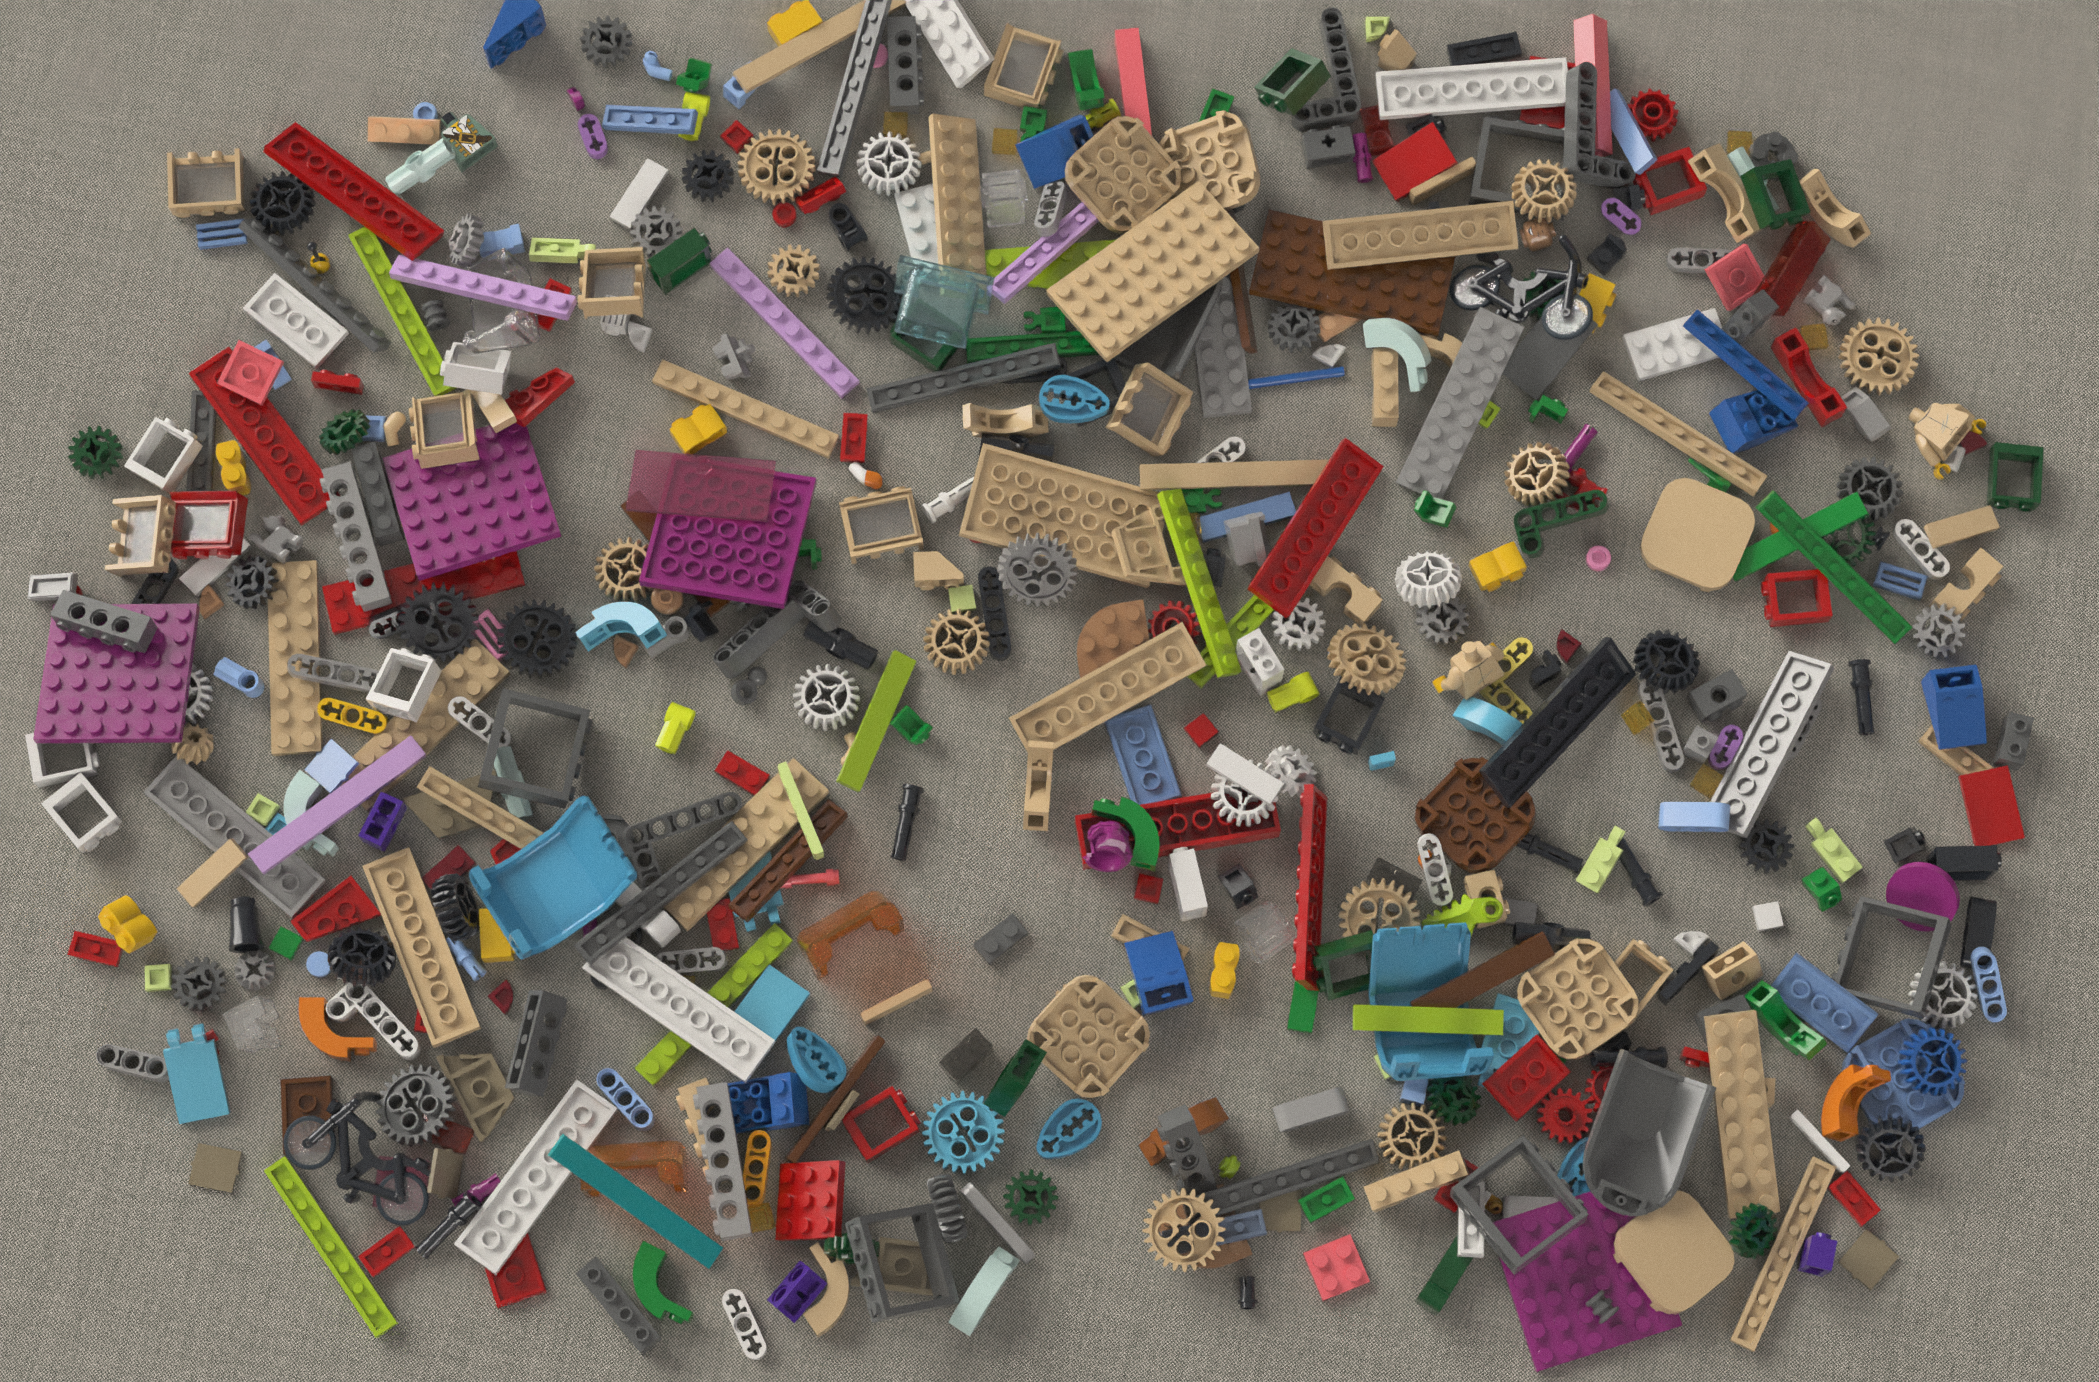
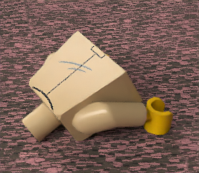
M1933 403L1926 412L1914 408L1909 415V420L1915 423V442L1931 467H1935L1933 473L1935 478L1939 480L1944 479L1939 472L1940 468H1943L1947 474L1951 472L1950 466L1941 464L1940 461H1945L1969 431L1981 435L1982 431L1976 425L1982 429L1986 427L1985 420H1975V416L1961 404L1942 405Z
M1480 641L1465 642L1461 647L1462 651L1454 655L1450 660L1451 669L1448 677L1446 678L1443 675L1432 682L1438 694L1444 690L1456 689L1467 700L1504 676V672L1497 662L1503 659L1504 652L1494 642L1486 646Z

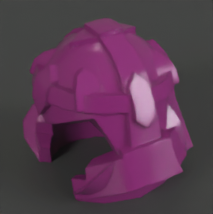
M1100 821L1098 824L1092 825L1088 830L1087 837L1090 842L1091 853H1087L1082 858L1088 866L1097 871L1115 872L1123 869L1133 857L1129 845V832L1118 822Z

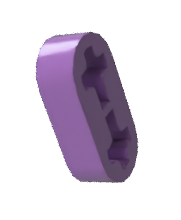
M585 114L578 121L579 132L588 155L593 159H601L608 152L604 133L598 118L593 114ZM586 122L591 123L594 133H589ZM592 140H597L600 146L599 151L594 149Z
M1609 198L1602 203L1601 214L1622 233L1632 235L1640 230L1641 219L1620 200ZM1616 203L1615 209L1621 215L1619 217L1614 213L1608 215L1606 213L1608 210L1606 204ZM1623 216L1628 220L1634 218L1636 220L1634 222L1636 228L1626 230V223L1621 218Z
M1736 725L1724 727L1719 734V738L1708 757V762L1712 768L1723 770L1731 763L1743 739V732ZM1732 731L1735 733L1734 737L1737 740H1732L1728 746L1725 744L1728 739L1725 733L1730 734ZM1722 749L1725 750L1726 753L1723 758L1726 762L1717 763V757L1714 754L1719 755Z

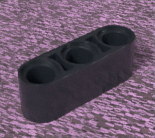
M1970 897L1960 957L1961 967L1972 969L1970 956L1974 949L1986 947L1991 951L1997 901ZM1987 955L1981 956L1977 964L1986 965L1990 957Z

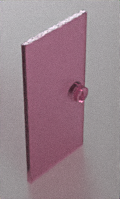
M636 450L626 511L767 522L776 461Z

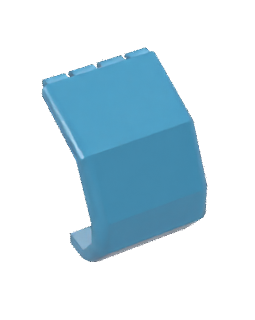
M581 796L574 801L548 831L513 856L493 867L481 870L479 865L474 867L469 872V878L514 952L522 960L550 949L608 910L636 880L637 871L628 857L624 855L625 852L616 838L612 836L609 827L602 816L598 814V810L589 796Z
M1466 922L1450 923L1447 925V928H1445L1444 924L1424 925L1423 930H1421L1420 926L1400 927L1398 932H1396V928L1378 929L1377 933L1373 935L1369 1002L1370 1005L1412 1007L1410 1004L1412 1000L1467 972L1471 933L1467 928ZM1466 1002V1003H1464V1004H1462V1005H1460V1006H1458V1007H1456V1008H1466V1009H1469L1468 1002ZM1374 1031L1376 1050L1382 1069L1396 1081L1479 1075L1485 1073L1490 1068L1494 1057L1492 1047L1476 1048L1473 1034Z

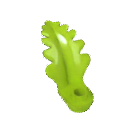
M1464 894L1461 897V904L1456 899L1452 900L1451 909L1443 905L1441 907L1442 912L1436 909L1433 911V916L1427 914L1426 919L1422 920L1421 925L1444 924L1445 928H1447V925L1450 923L1466 922L1467 928L1472 935L1476 924L1498 921L1503 914V906L1498 899L1493 897L1470 899ZM1486 907H1492L1494 914H1488Z

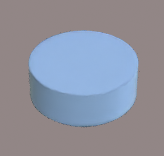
M423 102L414 108L413 117L416 119H438V113L433 104Z
M318 951L308 957L306 967L311 975L322 978L331 972L327 962L328 954Z

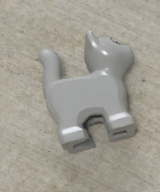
M1825 275L1822 276L1816 286L1803 300V303L1810 304L1815 311L1821 313L1823 323L1826 326L1840 325L1841 319L1846 317L1844 312L1833 307L1839 301L1848 309L1855 308V303L1849 299L1842 288L1832 283Z
M281 515L268 518L263 517V527L271 535L263 540L260 535L251 533L249 539L254 541L268 557L285 564V562L291 559L290 551L287 548L292 549L296 553L302 547L303 537L293 534L289 528L285 527V519Z

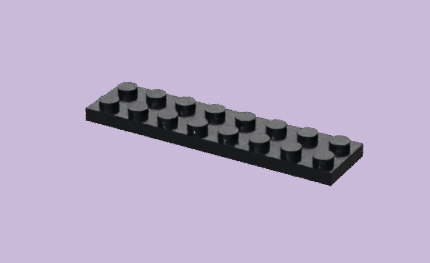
M1605 637L1479 770L1505 807L1511 808L1636 676L1633 668L1612 638Z

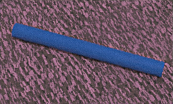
M1344 367L1248 379L1249 389L1342 377L1345 376Z

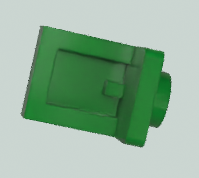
M690 58L686 72L677 76L676 85L682 86L684 91L697 93V91L708 87L712 64Z
M1543 395L1540 401L1535 399L1528 412L1531 413L1529 421L1533 423L1541 412L1561 424L1567 415L1568 409L1565 408V404L1560 400H1552Z
M1423 490L1421 496L1415 502L1414 511L1421 521L1447 528L1457 506L1454 502L1432 497L1429 491Z
M803 537L798 557L811 556L812 570H817V562H822L821 547H817L816 539L806 540Z
M907 705L889 723L909 744L913 745L924 743L930 736L929 732L933 729L930 724L925 723Z
M1823 867L1802 879L1803 886L1817 900L1818 907L1822 912L1836 906L1842 900L1839 884Z

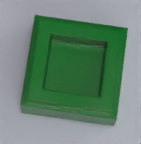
M281 926L269 949L292 961L304 939Z

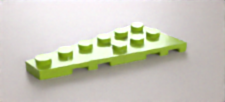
M1117 239L1074 243L1027 285L1033 288H1050ZM1031 246L985 250L986 276L995 278Z

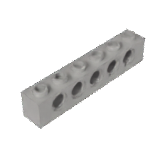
M351 462L322 469L324 478L320 479L323 492H328L330 497L326 504L330 516L335 515L337 523L333 524L336 537H341L343 545L339 546L343 561L348 560L350 568L346 569L349 582H354L356 591H353L352 594L356 606L361 605L363 611L366 612L393 604ZM339 489H348L344 496H336V492ZM346 511L354 512L351 518H342ZM352 534H361L357 541H349V537ZM359 556H367V560L363 564L355 563ZM365 579H374V582L371 586H362V582Z
M727 1082L696 1087L697 1094L693 1095L695 1110L700 1109L701 1119L697 1120L699 1135L704 1134L705 1144L701 1145L703 1160L708 1159L709 1169L705 1170L707 1185L712 1184L713 1194L709 1195L711 1210H716L718 1219L713 1220L715 1235H720L722 1241L753 1236ZM711 1106H718L721 1108L719 1116L711 1118L707 1115L708 1109ZM715 1131L725 1133L722 1142L715 1143L711 1140V1136ZM719 1156L729 1158V1163L726 1167L718 1168L715 1166V1161ZM723 1181L733 1183V1188L729 1193L719 1191V1186ZM728 1206H734L737 1208L735 1217L725 1218L723 1216L724 1209Z

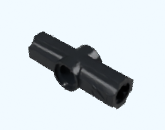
M982 433L979 456L982 445L985 443L1052 462L1053 444L1029 441L1027 437L1017 434L1002 437Z
M809 621L803 634L804 638L826 648L825 650L834 657L841 660L847 659L867 670L872 667L879 653L877 649L857 640L852 633L837 627V629L826 632Z
M1515 922L1512 931V943L1515 945L1540 932H1544L1553 952L1560 951L1570 944V941L1577 938L1591 940V932L1589 930L1568 928L1553 922H1543L1542 925Z

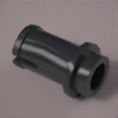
M1247 1276V1279L1239 1277L1240 1300H1238L1240 1309H1255V1304L1258 1303V1300L1255 1299V1277Z

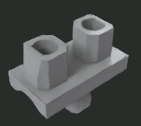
M727 333L720 336L722 341L712 349L719 360L729 357L731 363L721 367L724 377L728 380L738 377L744 379L750 377L751 374L746 364L753 361L751 354L756 350L754 345H746L744 339L736 341L735 337H729Z

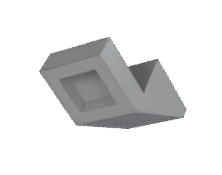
M1855 387L1841 397L1847 406L1845 412L1853 418L1858 432L1870 442H1873L1891 429L1871 398L1859 388Z

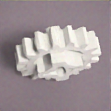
M1306 598L1304 603L1299 600L1288 617L1289 621H1286L1283 625V616L1278 612H1274L1273 618L1276 621H1273L1271 626L1277 628L1273 635L1274 637L1281 636L1280 644L1287 642L1289 650L1293 645H1296L1297 650L1301 651L1302 645L1310 649L1311 641L1316 644L1319 642L1317 635L1323 636L1324 630L1320 627L1325 626V620L1320 619L1323 616V611L1316 612L1317 603L1310 606L1309 598ZM1295 620L1299 623L1303 622L1302 628L1299 625H1294ZM1315 623V628L1309 635L1308 627Z
M1281 745L1278 749L1275 748L1265 760L1268 764L1265 770L1269 769L1271 776L1284 783L1281 788V793L1283 794L1289 791L1290 797H1293L1295 794L1300 797L1301 793L1304 792V784H1314L1316 782L1314 776L1317 772L1311 770L1314 764L1307 762L1308 755L1302 756L1299 748L1293 751L1291 745L1286 749Z

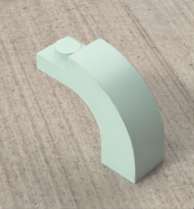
M1391 318L1368 319L1363 324L1366 348L1388 347L1397 351L1403 357L1407 366L1410 392L1420 391L1428 380L1427 370L1423 369V367H1426L1432 361L1429 349L1422 337L1412 327L1401 321Z
M301 770L292 779L285 794L283 808L287 825L309 810L323 790L320 783ZM319 834L303 846L307 851L314 843L312 847L324 856L328 853L332 857L339 850L336 843L323 834Z
M998 1246L967 1289L948 1323L970 1336L1020 1260Z

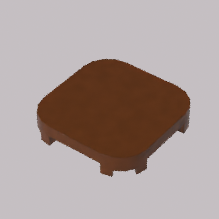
M1483 757L1465 760L1461 758L1455 762L1453 770L1424 800L1420 798L1415 812L1418 832L1421 835H1435L1440 841L1443 855L1460 869L1471 874L1482 873L1495 868L1531 830L1536 818L1533 798L1527 791L1511 808L1503 805L1479 772L1488 761ZM1427 840L1431 845H1436V843H1432L1430 840Z

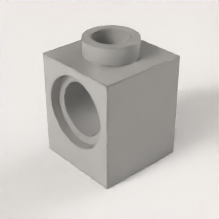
M1696 726L1682 750L1683 755L1703 765L1719 737Z

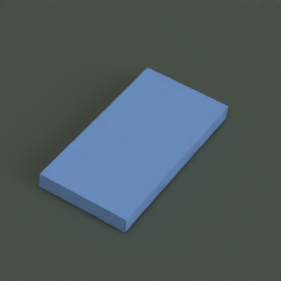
M1151 704L1118 714L1104 722L1130 800L1141 805L1182 798Z
M1798 953L1792 957L1771 984L1773 988L1778 990L1784 1003L1792 1012L1847 1053L1878 1016L1877 1012Z

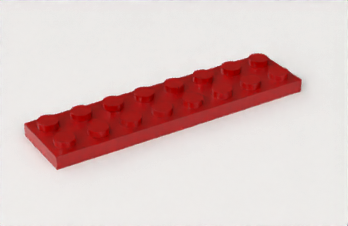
M293 123L264 146L263 153L411 261L417 259L443 237L444 230L298 123Z
M227 347L188 374L298 523L303 526L328 509L326 501H329L330 497L328 492H323L320 479L324 478L322 470L268 398H266L262 406L217 384L233 352L230 347Z
M1346 437L1341 440L1247 590L1283 617H1289L1384 466Z
M513 551L497 556L495 559H488L485 562L481 561L420 581L413 563L385 570L383 572L393 604L366 612L363 611L361 605L356 606L352 594L353 591H356L354 582L350 583L349 580L322 586L332 632L336 635L369 626L368 623L372 616L407 602V596L415 598L413 590L416 589L421 593L423 584L428 589H431L432 582H435L437 588H440L442 582H445L446 589L448 590L454 584L456 593L463 589L464 595L462 598L470 596L471 600L526 585L518 553ZM365 579L362 582V586H371L374 582V579ZM444 601L438 607L449 606L451 603Z
M1304 784V792L1300 795L1303 817L1299 818V829L1302 832V839L1298 842V853L1301 856L1300 865L1297 866V878L1300 882L1299 889L1296 890L1298 914L1295 915L1294 923L1297 929V938L1293 942L1296 963H1293L1292 975L1307 990L1318 991L1316 978H1319V974L1314 968L1312 957L1315 956L1314 946L1321 944L1328 797L1314 784Z

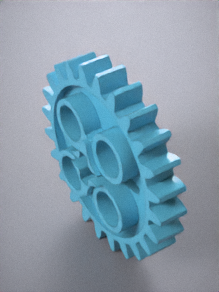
M961 1091L960 1098H956L952 1092L950 1101L941 1097L943 1105L939 1106L934 1103L933 1107L936 1112H927L931 1121L923 1122V1125L928 1127L929 1130L923 1131L922 1136L930 1138L924 1142V1146H932L928 1151V1155L936 1154L934 1163L937 1164L941 1160L944 1161L943 1169L945 1170L951 1165L954 1174L958 1167L962 1168L963 1174H966L967 1167H971L972 1171L976 1173V1165L978 1164L985 1169L984 1160L987 1159L993 1162L994 1159L991 1153H1000L996 1144L1004 1143V1140L998 1138V1135L1005 1134L1004 1129L997 1128V1126L1003 1124V1119H995L998 1113L990 1111L991 1108L983 1104L984 1096L975 1100L974 1092L970 1094L969 1098H965L964 1091ZM964 1110H972L975 1113V1117L971 1121H964L960 1116ZM952 1113L956 1115L964 1130L969 1129L968 1138L975 1146L976 1152L971 1151L963 1135L957 1136L959 1128L950 1116ZM942 1123H950L953 1126L950 1134H942L939 1131ZM984 1131L988 1134V1139L983 1143H978L974 1140L975 1133ZM957 1144H962L966 1147V1152L962 1156H956L952 1153V1148Z

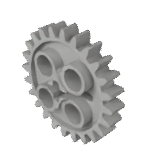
M1027 533L1025 540L1018 536L1016 544L1010 541L1008 548H1003L1002 556H999L997 572L999 573V581H1003L1002 588H1010L1009 596L1017 594L1018 602L1022 598H1026V605H1029L1031 600L1035 601L1036 606H1039L1040 601H1044L1048 606L1050 599L1058 603L1059 595L1066 598L1067 591H1072L1073 584H1076L1078 567H1076L1077 559L1072 558L1073 551H1066V543L1059 546V538L1049 541V534L1044 539L1040 538L1039 533H1036L1035 538H1031Z

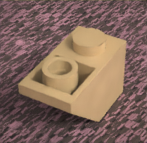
M1394 29L1391 35L1386 34L1379 45L1381 49L1377 55L1380 57L1378 66L1385 71L1411 69L1415 63L1417 53L1396 29Z
M938 551L913 552L915 587H920L921 590H932L935 586H944V588L948 589L953 587L959 588V585H964L963 573Z

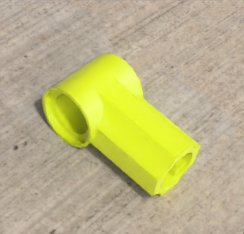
M686 91L682 109H696L698 116L694 135L678 134V137L687 141H698L703 119L707 117L709 111L710 96Z
M1310 672L1301 673L1292 678L1289 683L1267 692L1269 703L1275 713L1299 702L1300 704L1309 702L1320 695Z
M671 702L664 718L665 724L655 746L666 753L675 755L685 731H688L693 723L696 711Z

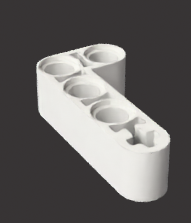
M633 882L615 902L620 907H623L642 890ZM660 910L640 926L662 949L681 932L678 924L664 910Z
M348 983L327 1003L326 1012L334 1022L339 1024L346 1023L355 1014L360 1012L403 1059L415 1060L420 1055L421 1045L418 1040L368 986L365 987L363 996L355 999L352 997L353 991L357 988H363V986L356 985L354 988L352 983ZM338 1005H344V1013L340 1016H335L333 1014L334 1008ZM380 1006L381 1011L379 1015L375 1017L369 1016L371 1007ZM397 1024L398 1029L396 1033L387 1035V1026ZM402 1037L412 1046V1051L409 1052L399 1040Z

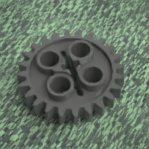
M420 1064L417 1070L416 1067L410 1065L409 1072L401 1068L400 1077L392 1074V1084L385 1081L384 1084L388 1088L387 1091H379L384 1098L376 1101L377 1104L382 1106V1108L375 1111L376 1114L382 1116L377 1122L384 1126L382 1131L389 1134L388 1137L393 1141L396 1140L400 1145L406 1143L409 1147H413L415 1142L421 1147L423 1139L432 1143L433 1134L440 1138V1128L448 1130L445 1124L446 1120L453 1121V1118L449 1116V1112L456 1111V1108L451 1103L457 1101V1098L450 1095L455 1089L449 1085L451 1081L444 1077L443 1073L439 1070L436 1072L431 1066L427 1069ZM423 1084L422 1089L416 1093L417 1087ZM404 1090H407L410 1097L416 1100V1105L418 1106V1108H420V1110L423 1113H425V1115L428 1118V1122L425 1121L422 1114L416 1111V1106L409 1098H407V1096L404 1093ZM403 1100L402 1106L397 1109V1104ZM436 1102L435 1108L429 1111L430 1106ZM416 1119L414 1126L410 1127L412 1120Z

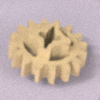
M791 244L788 245L787 251L779 248L780 255L772 254L774 262H768V268L771 270L767 273L768 278H772L770 281L771 286L778 285V293L785 290L786 297H789L791 292H795L796 297H799V291L808 294L807 287L815 288L814 280H819V273L817 271L820 270L819 264L815 263L817 261L816 256H810V249L808 248L803 252L801 245H798L796 250L792 249ZM783 263V268L780 269L778 273V268L780 264ZM789 265H790V267L793 268L795 271L798 270V276H797V274L794 273L793 271H790ZM810 268L808 277L804 279V274Z

